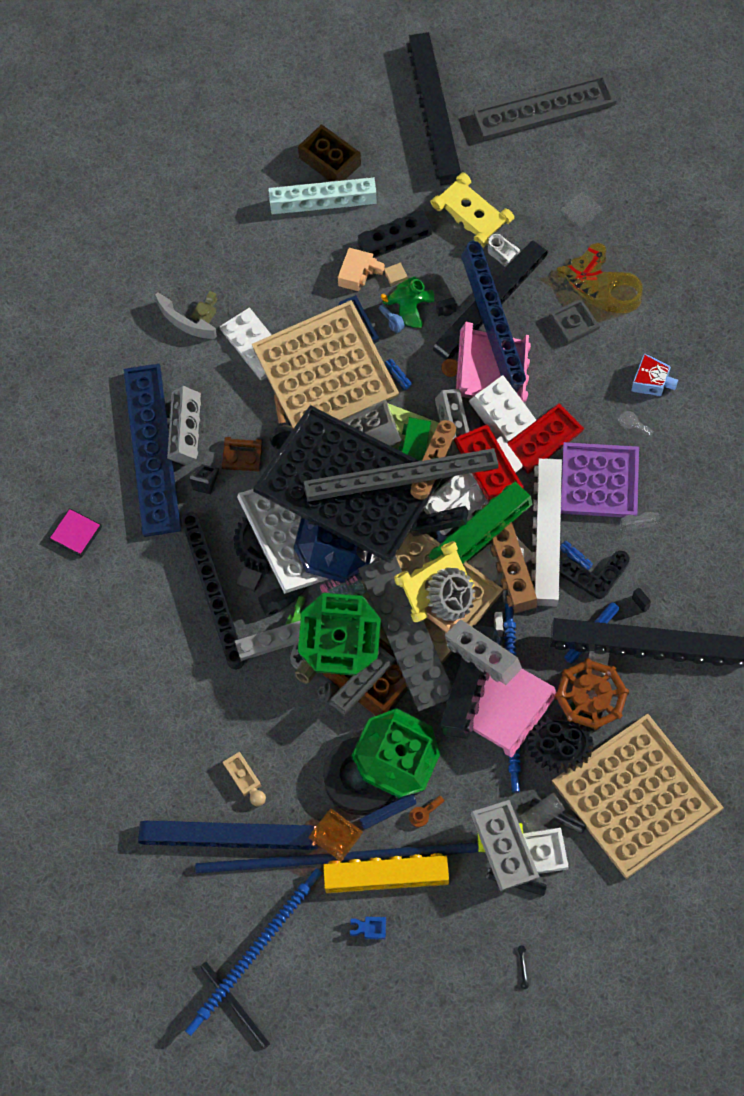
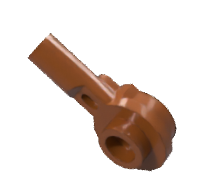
M451 358L446 359L441 365L442 373L447 377L455 376L457 374L458 362Z
M439 795L425 808L416 807L412 809L409 814L410 823L415 827L425 826L428 823L429 814L440 806L444 799Z

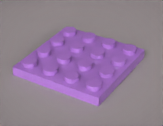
M564 442L561 514L637 518L639 447Z

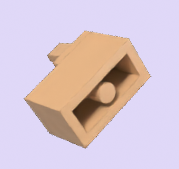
M349 248L338 275V286L359 291L360 287L365 285L369 274L382 275L385 265L373 258L372 253Z

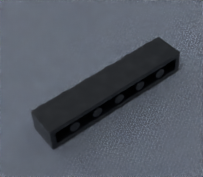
M473 625V628L500 645L501 638L495 627ZM463 658L440 727L444 736L467 739L469 732L473 730L474 716L478 714L479 701L484 696V685L489 680L490 675L486 671L481 672L473 662H467Z

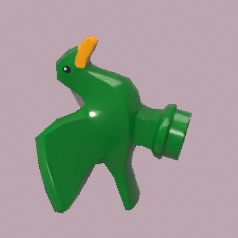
M414 276L397 285L396 290L392 294H381V299L385 305L399 304V316L402 317L404 325L412 328H422V320L416 306L420 302H434L433 290L424 291L423 282Z

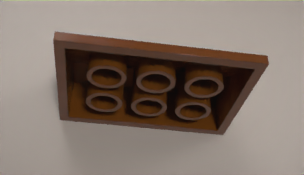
M379 638V648H383L395 658L391 647ZM396 660L358 701L375 716L393 710L408 690ZM322 673L339 688H342L353 676Z

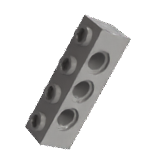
M181 386L172 392L167 456L168 459L183 465L197 460L201 393L185 386Z
M442 390L435 398L440 422L448 420L455 424L456 432L454 438L469 432L460 390ZM454 441L450 445L447 456L461 454Z
M461 619L444 635L447 640V647L455 653L457 651L460 653L465 661L473 662L481 672L486 671L496 682L500 681L507 685L522 669L518 657Z

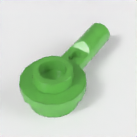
M298 597L295 612L293 615L289 614L285 625L300 621L301 610L306 600L305 597Z

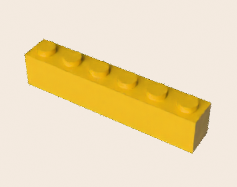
M441 853L431 854L430 857L412 855L410 858L402 859L400 856H393L389 860L371 858L369 861L361 862L360 859H352L348 861L349 863L329 861L328 864H324L326 893L449 885L447 856H443Z

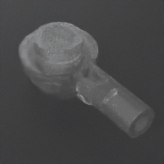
M626 411L619 417V424L624 429L635 428L650 437L654 433V430L641 424L638 421V417L631 411Z

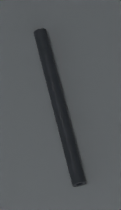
M204 962L200 968L214 986L219 989V984H223V982L210 965ZM226 992L224 999L262 1048L268 1047L270 1043L231 992Z

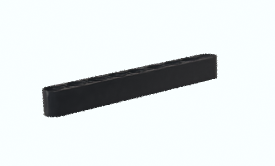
M534 240L494 280L501 305L524 282L531 272L538 267L542 260L546 258L548 250ZM476 300L435 343L433 351L445 360L450 359L459 351L460 330L465 322L473 323V330H479L483 325Z
M187 512L181 519L183 529L227 664L231 669L237 670L243 667L245 660L241 661L239 658L237 661H232L230 659L233 656H239L235 641L239 639L199 518L194 512ZM189 522H195L191 526L187 525ZM195 538H200L198 542L192 541ZM202 554L206 555V556H205L204 558H202V559H199V558H198L199 555H202ZM206 571L212 572L209 575H203V573ZM217 588L215 592H209V589ZM216 605H223L220 609H214ZM221 622H228L226 626L219 625ZM227 639H234L230 644L225 643Z

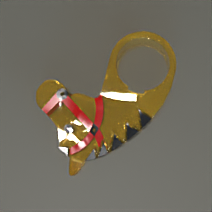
M601 243L590 245L581 257L573 260L570 259L567 266L557 268L558 276L567 279L571 287L581 297L602 310L613 313H629L636 310L642 302V283L637 276L626 272H602V265L606 262V247ZM628 285L637 291V295L630 300L621 301L615 299L611 295V291L617 286Z

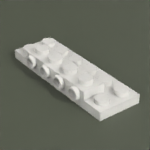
M497 437V442L516 473L523 467L522 463L503 437ZM472 473L451 477L434 492L424 511L426 514L466 506L468 509V522L473 517L472 513L475 510H482V505H486L485 501L487 499ZM453 528L442 530L440 533L446 535Z

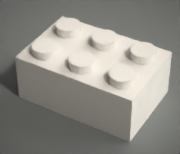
M503 375L468 401L486 425L488 424L495 438L502 436L506 443L536 421L535 417Z

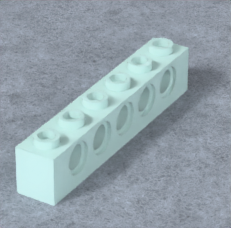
M375 178L269 188L271 214L377 204Z

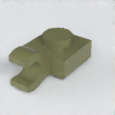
M209 291L205 303L199 301L191 315L192 319L197 321L202 319L208 324L216 313V308L213 307L217 301L216 293Z

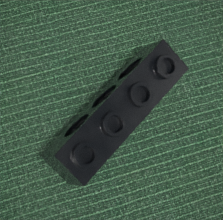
M422 209L412 212L405 217L397 218L390 223L379 225L370 231L362 232L358 235V245L361 251L372 253L373 258H376L431 236L432 225Z

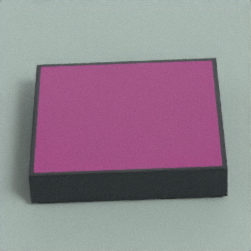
M69 508L49 537V540L82 558L101 530L102 525Z

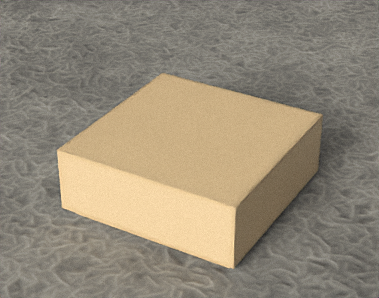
M401 263L384 269V273L391 286L408 279Z

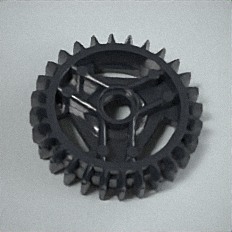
M242 517L243 523L238 522L239 529H235V536L233 537L236 555L239 556L240 562H244L245 567L250 565L251 570L257 568L259 573L265 570L266 575H268L269 570L273 572V569L249 520ZM252 548L265 558H257L248 551Z

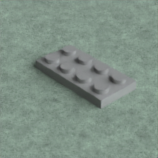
M510 800L470 813L500 891L536 880L540 877Z

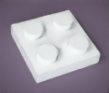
M561 828L523 833L538 874L567 870L569 868Z

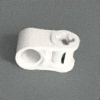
M494 234L489 238L488 253L505 267L521 252L515 245L499 234Z

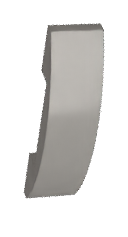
M157 292L158 306L164 316L174 326L196 337L215 339L217 337L215 327L202 319L197 324L174 310L170 299Z

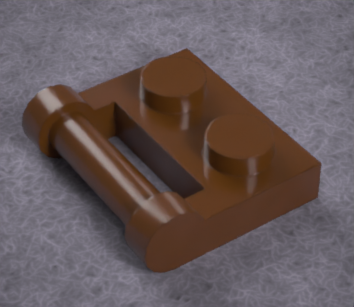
M225 437L222 469L259 472L263 439L242 440ZM231 446L256 448L255 452L230 450Z

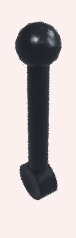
M521 945L517 950L521 960V987L527 989L529 983L526 979L524 958L526 948Z

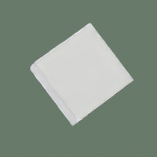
M495 612L494 627L500 637L503 636L502 612Z

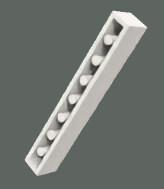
M539 459L538 466L535 465L534 477H538V483L534 482V494H537V500L533 501V511H537V517H533V528H536V534L532 536V546H536V552H532V563L535 564V570L531 571V581H535L534 591L537 597V606L558 607L561 459Z

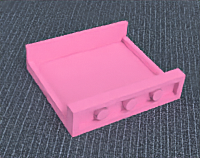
M465 322L460 330L456 389L460 390L461 397L473 398L500 378L501 375L487 333L473 330V323ZM525 335L523 340L513 338L526 375V381L516 392L523 402H526L528 397L526 385L529 380V375H527L530 363L528 353L531 346L528 342L529 335Z
M521 669L507 685L500 681L496 682L489 677V680L484 685V696L479 701L478 714L474 716L473 731L503 748L505 754L511 758L527 738L530 730L534 728V725L538 723L554 701L556 693L555 687L524 669Z

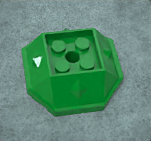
M322 593L301 612L298 654L317 673L356 676L378 659L381 618L363 596ZM342 633L345 638L338 641L334 638V635Z
M396 708L367 720L351 756L354 762H356L364 781L397 798H403L425 790L440 753L432 726ZM395 749H400L403 753V756H399L396 753Z

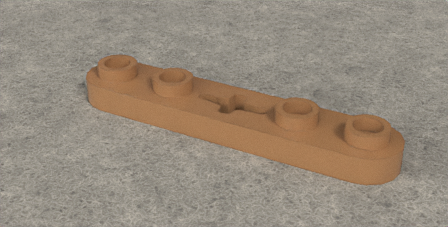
M444 420L438 424L422 461L432 459L435 453H437L436 458L446 457L456 432V426L453 422ZM436 479L412 483L411 494L417 499L427 498Z

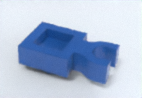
M365 917V922L351 919V924H356L359 928L355 931L350 930V936L365 934V939H386V917Z

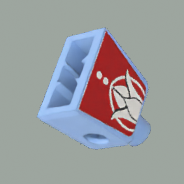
M644 354L633 381L632 391L661 396L664 387L675 390L678 379L669 377L671 369L669 365Z

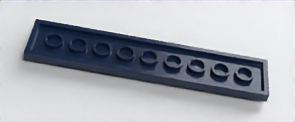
M160 363L125 368L123 370L143 536L148 537L181 532L173 460L167 458L169 428Z

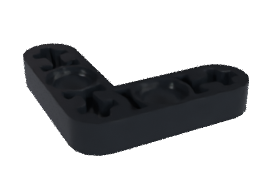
M616 551L598 576L574 561L565 559L559 564V574L591 596L602 599L609 593L625 571L630 557L625 551ZM623 557L624 562H620L618 568H616L617 558ZM571 566L570 570L564 572V567ZM578 570V572H576L575 577L573 578V572L575 573V571ZM613 571L615 577L608 579L605 577V572ZM585 575L589 581L581 583L578 581V577ZM604 581L603 591L596 592V587L599 588Z

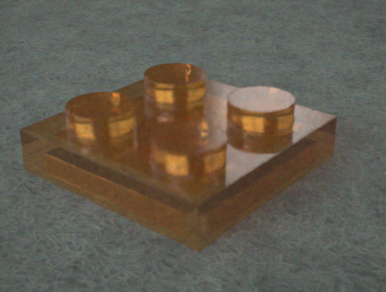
M330 808L308 838L342 862L361 837L363 831Z

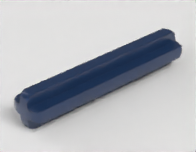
M413 794L400 798L362 817L360 823L364 829H368L416 805V799Z

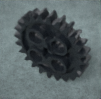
M554 715L553 720H550L549 717H546L545 722L539 720L538 725H534L533 730H530L528 751H531V757H535V763L542 762L541 768L549 766L550 772L553 768H556L557 773L560 772V769L568 773V768L576 771V765L582 768L583 762L588 763V758L591 757L593 751V737L590 736V730L585 731L586 726H579L578 723L572 721L569 722L565 720L564 715L560 719Z

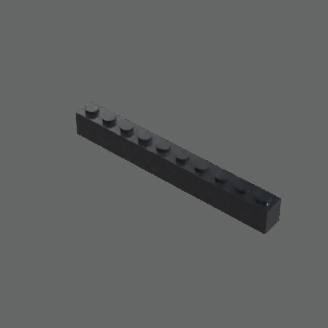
M426 32L409 35V42L406 43L407 52L411 53V56H409L410 66H414V70H412L413 80H417L418 83L415 84L416 93L420 94L421 97L418 98L419 107L424 110L422 112L423 123L426 122L427 124L425 126L426 137H430L428 147L429 151H433L431 160L432 165H436V169H434L435 179H439L440 186L453 184L457 181L456 177L461 173L430 34Z
M554 618L551 625L550 647H555L557 650L575 649L577 652L594 651L596 654L614 653L616 656L634 655L636 658L653 657L656 660H664L666 658L673 659L675 662H684L686 660L693 661L695 664L706 662L712 663L715 666L726 664L732 665L735 668L744 667V637L560 618Z

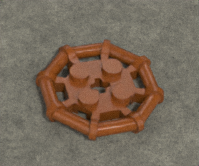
M587 658L571 668L563 669L557 693H555L554 697L558 700L567 716V721L598 730V728L622 718V711L626 697L629 694V689L623 684L614 666L610 667ZM592 669L606 674L604 677L592 674ZM585 670L586 674L576 679L574 674ZM610 677L617 687L616 690L611 689V685L608 682ZM568 681L574 684L571 693L565 692ZM592 690L595 692V694H597V697L594 696L592 699H590L589 695L586 694V692H590ZM612 697H618L615 708L610 706ZM569 699L575 704L576 709L573 711L567 702ZM602 711H607L609 713L608 715L600 719H598L597 715ZM579 712L590 715L591 719L580 716L578 714Z

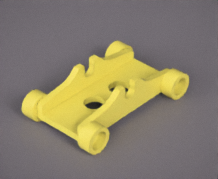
M462 172L456 177L457 181L446 191L431 200V204L437 211L445 208L458 224L462 222L467 231L475 234L474 241L479 242L483 248L488 244L489 237L497 229L514 220V215L506 208L498 212L468 186L471 184V179ZM463 200H469L471 202V205L469 207L462 206L461 202ZM476 211H482L484 213V216L482 218L475 217L474 213Z
M455 541L441 546L443 555L422 565L423 568L414 570L411 575H409L408 571H404L393 577L396 585L403 587L412 606V613L410 615L413 622H419L428 617L425 608L428 607L430 599L425 598L429 595V592L425 590V582L433 580L431 575L437 574V571L448 567L459 568V570L465 571L456 551L458 548Z

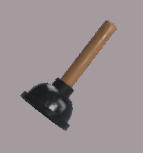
M275 394L274 399L279 424L273 431L270 442L275 449L280 450L294 428L286 423L284 410Z

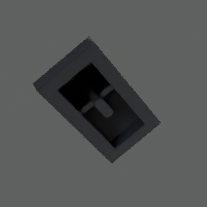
M201 464L190 476L192 489L211 495L219 468Z

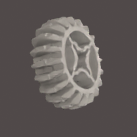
M451 567L440 569L437 571V574L431 575L433 580L428 581L430 587L425 590L429 592V595L425 598L430 599L428 606L433 607L431 612L437 613L436 617L442 618L445 621H457L470 613L469 608L474 607L472 601L476 599L473 597V593L476 592V590L472 589L474 583L469 582L471 576L465 575V571L459 570V568Z

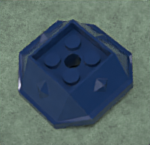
M302 517L300 518L293 548L303 563L306 573L345 583L352 577L360 574L358 568L370 564L371 553Z

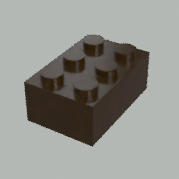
M322 124L298 145L299 159L330 182L346 180L361 166V153Z

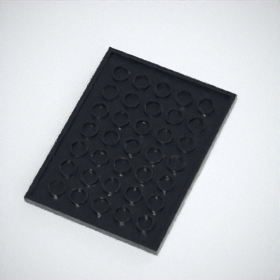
M310 405L254 486L253 492L391 563L443 478L435 480L429 496L425 499L413 497L411 494V483L307 502L304 481L418 462L415 458Z

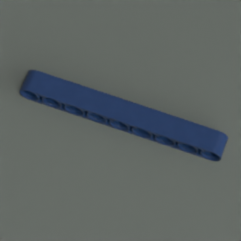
M470 241L464 248L461 258L500 375H503L515 392H517L526 381V375L482 246L477 241Z
M141 821L139 824L138 843L142 845L168 846L169 844V846H188L189 844V846L208 847L209 845V847L269 849V847L270 849H289L290 847V849L317 850L319 848L320 828L312 825Z

